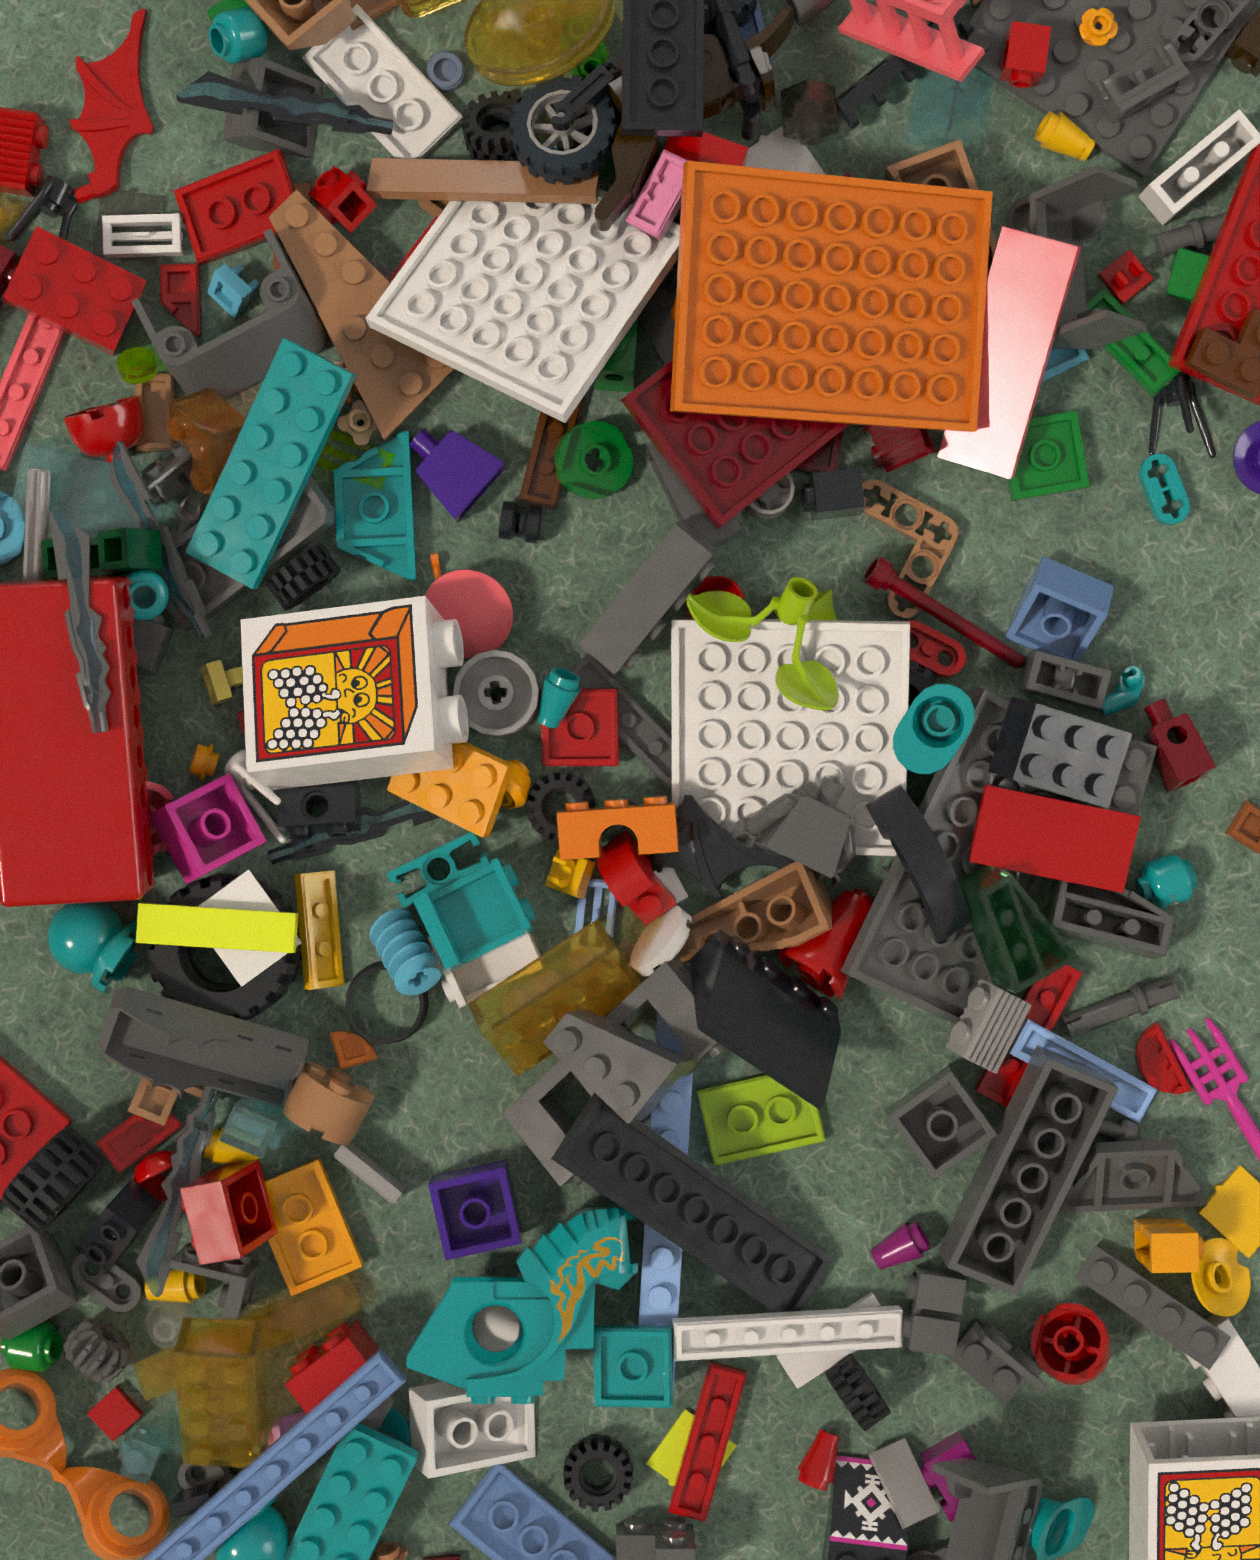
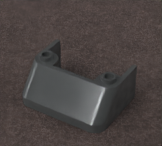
M1095 165L1016 200L1007 213L1006 227L1081 246L1051 350L1096 349L1146 331V323L1099 308L1087 311L1083 241L1096 236L1102 230L1107 217L1106 201L1137 189V181L1099 165Z
M271 229L263 233L281 268L268 274L261 283L260 295L268 311L199 346L193 334L184 327L169 326L164 329L153 307L139 298L131 301L159 357L188 398L198 406L205 408L216 406L263 382L283 338H288L315 353L322 351L327 344L328 333L278 236Z
M968 1458L933 1463L932 1471L946 1477L950 1495L959 1499L945 1560H1026L1041 1499L1042 1481L1026 1472Z

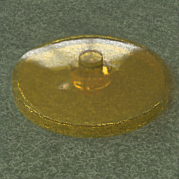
M481 0L472 12L466 26L464 35L465 49L476 71L490 82L516 87L542 83L575 68L600 46L612 27L616 12L615 0Z

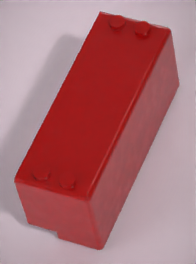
M126 576L90 577L89 607L103 617L99 637L108 647L104 656L110 665L106 682L112 693L106 705L109 731L102 732L97 707L99 700L98 679L103 666L95 651L93 637L95 623L85 607L82 577L73 578L82 616L81 624L77 630L90 655L95 691L94 706L99 727L98 733H92L90 714L83 705L75 674L80 673L79 662L71 647L64 614L71 608L67 579L8 581L0 583V903L5 907L138 900L155 887L157 883L154 880V846L151 843L149 820L151 819L150 805H148L146 781L148 779V772L144 762V729L141 726V691L138 687L136 663L138 661V654L134 644V611L131 608L130 596L131 580Z

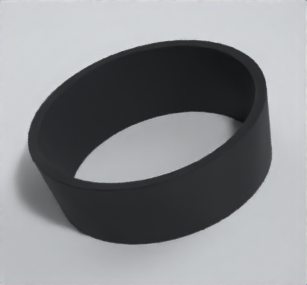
M382 961L366 966L353 978L346 995V1010L354 1029L366 1039L384 1044L397 1043L411 1037L422 1026L428 1013L429 996L427 991L418 994L420 1002L418 1017L413 1026L403 1035L392 1039H378L365 1033L353 1019L350 1010V999L354 987L364 976L374 971L387 970Z

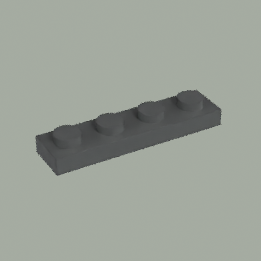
M1098 1245L1095 1246L1075 1276L1076 1279L1208 1370L1211 1369L1231 1338L1230 1335Z

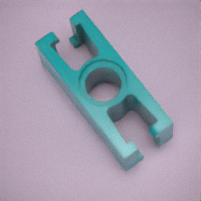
M469 832L387 872L386 874L390 882H395L397 885L402 882L400 874L419 868L423 879L427 882L425 888L410 897L408 894L405 895L404 891L397 894L402 907L413 904L412 899L425 892L431 894L491 864L489 855L485 851L480 854L481 862L460 869L456 858L452 855L453 850L470 840L473 846L480 844V837ZM440 857L449 863L450 873L447 878L437 879L431 874L430 864L434 858Z

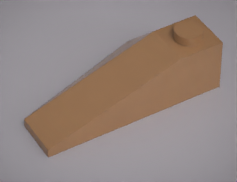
M796 861L691 916L692 923L686 924L690 928L689 936L678 953L681 962L690 963V959L720 929L731 937L737 936L744 940L754 953L796 947L832 929V902L823 881L818 882L817 871Z

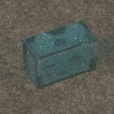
M242 1097L234 1104L219 1141L263 1159L271 1150L277 1151L279 1146L283 1145L292 1124L286 1121L287 1117L282 1112L283 1108Z

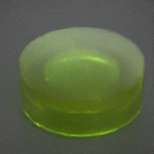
M133 347L123 351L117 357L116 365L119 376L127 383H144L152 379L157 373L155 356L149 349Z

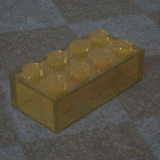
M597 919L468 1003V1006L482 1035L518 1077L553 1054L543 1042L567 1012L586 1009L605 1018L642 982L630 965L629 960L601 921Z
M183 1317L174 1350L183 1464L244 1468L265 1450L268 1437L263 1322Z

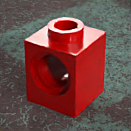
M1012 21L1005 36L999 80L1009 81V84L1016 88H1030L1033 85L1039 84L1045 74L1051 26Z

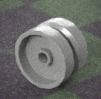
M491 650L476 654L463 664L455 678L453 695H462L470 727L482 734L502 737L517 733L531 722L539 709L540 687L537 676L523 659L511 652ZM495 687L504 689L506 693L505 698L501 697L499 702L494 701L491 697V692Z

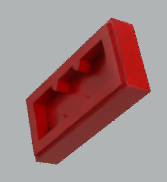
M172 1110L164 1126L133 1114L97 1141L96 1144L117 1172L121 1173L183 1125Z

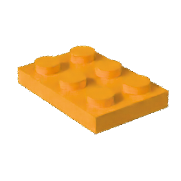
M468 742L452 744L454 769L391 776L387 791L484 838L491 834L515 765Z
M321 1158L264 1180L278 1234L270 1238L268 1242L291 1296L363 1267L364 1261Z

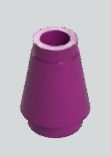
M915 1221L911 1224L905 1222L870 1251L879 1269L883 1270L887 1267L924 1257V1252L930 1250L931 1246L922 1227Z

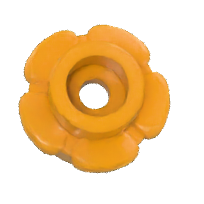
M1102 7L1099 10L1091 8L1081 17L1080 35L1091 46L1106 45L1108 40L1113 39L1118 31V24L1114 21V14L1107 8ZM1100 23L1102 28L1096 29L1095 24Z
M201 744L196 745L189 773L199 776V780H203L205 774L211 776L214 774L219 754L213 752V744H209L208 747Z

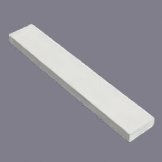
M899 1305L672 1318L673 1360L685 1361L902 1347L903 1310Z

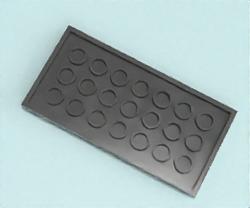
M979 687L976 688L971 698L975 709V721L969 735L952 760L943 769L936 771L918 808L935 834L958 878L970 910L972 922L943 941H937L920 909L924 904L896 854L840 970L857 980L953 1024L961 1021L960 1016L964 1014V1009L968 1007V997L974 988L978 987V981L983 979L992 983L1042 879V876L968 861L984 784L1079 802L1078 799L988 772L1010 702Z

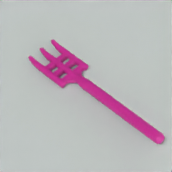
M1207 1017L1205 1022L1218 1046L1208 1051L1191 1028H1188L1187 1033L1200 1057L1190 1062L1186 1054L1173 1039L1169 1040V1044L1203 1103L1209 1105L1215 1098L1226 1101L1233 1118L1260 1161V1131L1245 1106L1236 1096L1239 1084L1246 1083L1249 1077L1222 1032ZM1224 1054L1227 1061L1217 1066L1213 1059ZM1206 1065L1209 1071L1199 1077L1195 1070ZM1232 1068L1236 1075L1226 1081L1222 1074ZM1214 1079L1218 1086L1207 1091L1204 1085Z

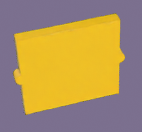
M1238 1165L1221 1185L1217 1184L1214 1186L1215 1192L1207 1200V1206H1202L1197 1213L1245 1257L1250 1258L1260 1246V1183L1242 1166Z

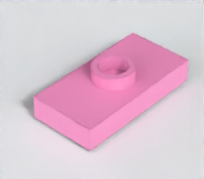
M665 149L663 150L625 219L629 225L661 241L663 240L681 207L683 163L687 160Z

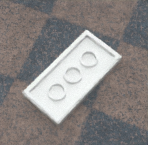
M356 4L352 8L355 19L360 18L364 24L352 31L350 26L346 27L327 44L313 46L302 59L346 106L359 104L370 115L393 120L391 126L365 122L363 119L358 118L365 125H376L392 129L391 135L371 133L394 158L423 159L461 123L463 117L364 10Z

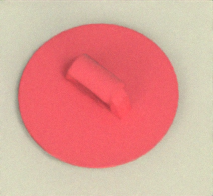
M469 569L448 572L437 578L424 595L444 620L456 619L458 621L463 639L464 658H472L476 654L498 649L505 642L513 624L511 600L501 584L485 573Z

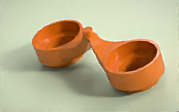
M13 1368L0 1371V1393L8 1389L22 1390L30 1395L36 1407L35 1420L28 1428L21 1430L9 1429L0 1423V1457H9L43 1467L50 1471L55 1482L66 1486L81 1521L85 1541L98 1557L103 1560H139L162 1541L169 1526L170 1509L162 1489L151 1479L139 1474H118L94 1467L67 1468L66 1443L56 1416L55 1396L49 1384L35 1372ZM130 1494L143 1500L148 1507L150 1516L148 1527L143 1535L137 1537L124 1536L113 1527L109 1513L115 1497Z

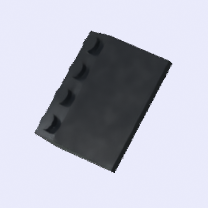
M720 929L690 959L697 1029L817 1109H820L825 1104L841 1036L838 1008L829 998L825 996L820 998L811 992L807 985L798 977L794 976L791 978L782 972L772 959L766 956L762 958L754 953L744 940L737 936L731 937Z

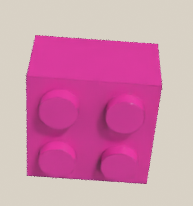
M230 773L161 807L151 814V821L186 885L267 842Z

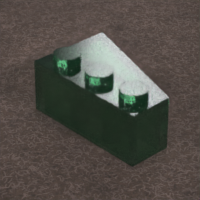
M984 865L958 880L970 910L972 930L993 983L1018 994L1080 957L1059 936V931L1056 927L1049 923L1040 913L1039 907L1012 874L993 866Z

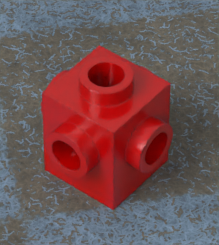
M335 166L320 175L315 182V186L308 193L316 202V209L332 225L337 223L349 233H352L377 206L365 192L367 188L366 183L355 172L350 170L346 174Z

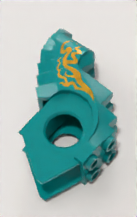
M603 1205L581 1209L573 1213L563 1223L559 1219L548 1233L543 1232L532 1248L528 1244L516 1258L523 1277H452L449 1289L410 1347V1351L407 1354L406 1367L465 1389L466 1397H471L472 1404L495 1403V1397H511V1403L513 1404L535 1403V1396L543 1395V1381L564 1380L566 1349H593L595 1284L619 1290L635 1273H638V1262L630 1260L626 1220L637 1218L618 1205ZM494 1305L507 1307L513 1311L518 1318L520 1327L518 1337L513 1345L506 1350L498 1352L489 1351L480 1346L473 1332L474 1319L479 1311Z

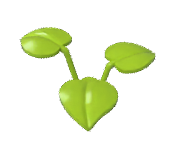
M793 577L788 581L781 597L774 596L770 604L754 617H751L752 612L749 605L733 593L708 591L697 595L688 594L687 605L693 619L705 632L722 641H746L751 634L750 626L758 625L773 610L777 618L783 623L797 625L791 658L793 664H783L778 668L775 676L776 685L782 695L800 706L822 711L833 710L836 707L839 699L838 688L831 672L820 662L814 660L801 662L800 650L807 621L837 620L833 607L832 589L818 593L816 586L811 581L801 577Z

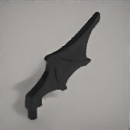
M690 794L684 795L682 803L676 808L679 851L651 854L653 867L658 873H661L663 868L668 867L686 871L694 876L708 893L717 898L722 896L719 889L723 882L736 871L758 865L782 869L794 862V860L786 856L773 853L756 845L747 848L744 846L745 840L738 836L733 838V834L711 818ZM628 800V805H638ZM614 825L617 830H620L622 827L630 829L624 825ZM609 826L608 828H606V829L603 831L602 834H604V833H605L608 829H610L612 826Z

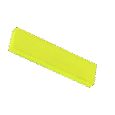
M138 903L136 943L295 953L298 913Z

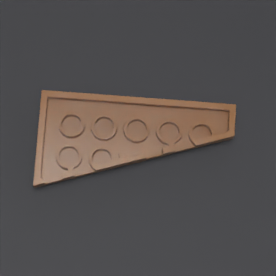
M296 189L269 216V220L299 275L310 300L315 306L345 368L357 375L354 384L382 440L385 441L455 369L369 327L365 318L391 283Z

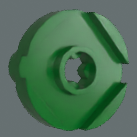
M590 421L571 427L562 436L556 448L555 466L558 481L572 494L584 499L596 500L613 495L627 483L633 469V454L623 438L624 435L615 426L602 421ZM593 450L598 451V458L603 460L602 467H595L592 471L588 468V463L585 462V456L590 455Z

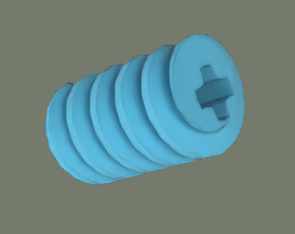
M396 908L380 916L372 925L369 937L371 943L376 948L378 956L382 959V964L388 970L389 977L394 981L396 990L408 996L418 995L429 990L439 981L442 972L439 968H436L438 964L437 958L431 953V947L425 942V936L419 931L418 924L413 920L411 911L407 908Z

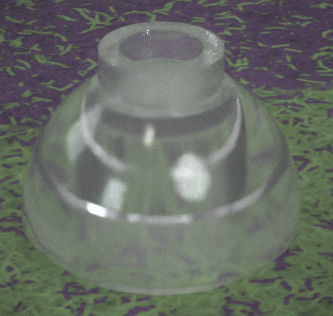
M155 1300L148 1308L144 1318V1329L149 1340L156 1346L168 1350L186 1345L194 1337L198 1328V1315L191 1303Z

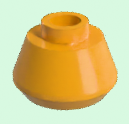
M505 760L515 766L501 806L507 809L523 807L527 801L531 786L529 770L518 760Z

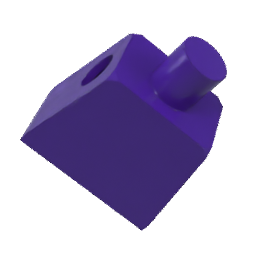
M424 428L410 443V447L424 458L415 471L457 522L462 519L506 469L505 464L500 459L452 430L441 441H438Z

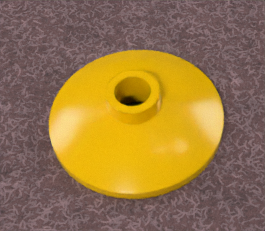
M1223 1238L1208 1239L1204 1241L1205 1254L1204 1259L1199 1260V1272H1191L1194 1291L1201 1304L1210 1313L1220 1317L1236 1315L1245 1307L1250 1295L1251 1279L1249 1268L1243 1267L1238 1263V1249L1228 1240Z

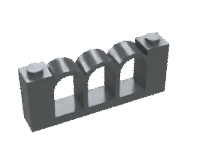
M679 959L665 961L605 1017V1019L627 1028V1031L633 1033L629 1026L652 1005L678 1036L682 1044L683 1055L694 1059L677 1080L693 1073L702 1059L712 1057L715 1060L728 1050L697 1029L692 976ZM561 1060L503 1113L508 1122L560 1187L571 1182L579 1185L583 1181L551 1160L574 1124V1121L554 1096L574 1077L578 1079L591 1097L594 1094V1091Z

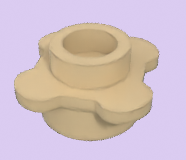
M362 400L355 401L352 404V410L346 416H340L337 421L339 430L348 432L349 436L358 446L367 445L376 431H378ZM363 420L364 425L358 426L357 422Z

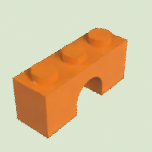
M667 796L644 797V804L628 805V799L604 800L605 807L589 808V801L565 803L566 810H559L557 812L560 860L600 857L602 854V833L612 825L627 826L635 833L638 840L639 855L678 852L676 802L667 803Z

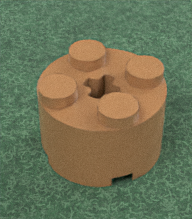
M307 1060L285 1101L282 1112L289 1120L302 1129L310 1132L313 1128L324 1133L322 1139L347 1146L355 1137L376 1094L364 1086L350 1084L352 1076L332 1066L329 1072H327L321 1065Z

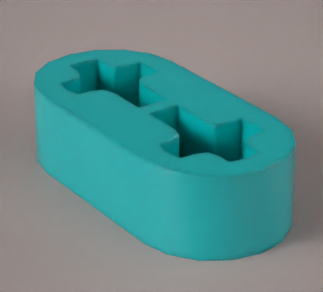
M1160 453L1153 454L1143 460L1138 469V476L1153 516L1163 525L1170 526L1180 523L1189 514L1190 503L1174 462L1167 455ZM1155 461L1158 467L1164 465L1166 468V473L1161 475L1164 488H1161L1156 477L1150 478L1148 476V471L1152 469L1151 462ZM1167 491L1171 502L1178 501L1180 504V508L1175 511L1176 518H1173L1171 513L1164 514L1161 507L1167 504L1163 493Z

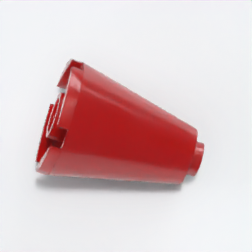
M854 889L853 892L844 890L832 901V929L799 946L779 949L776 953L777 959L788 970L794 964L796 966L795 969L803 976L801 980L816 991L831 998L836 995L840 999L845 993L851 977L840 970L874 900L859 889Z

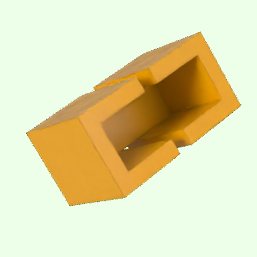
M1181 1218L1134 1219V1255L1151 1273L1199 1272V1260L1204 1259L1205 1249L1203 1238L1198 1236L1196 1230L1191 1226H1187V1223Z

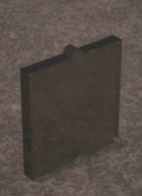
M132 188L130 191L115 190L110 195L101 198L93 254L104 256L102 216L163 214L166 197L138 193L135 188ZM161 226L112 227V233L161 231ZM159 241L112 242L113 246L159 245ZM157 256L122 257L119 259L123 263L133 260L156 264Z

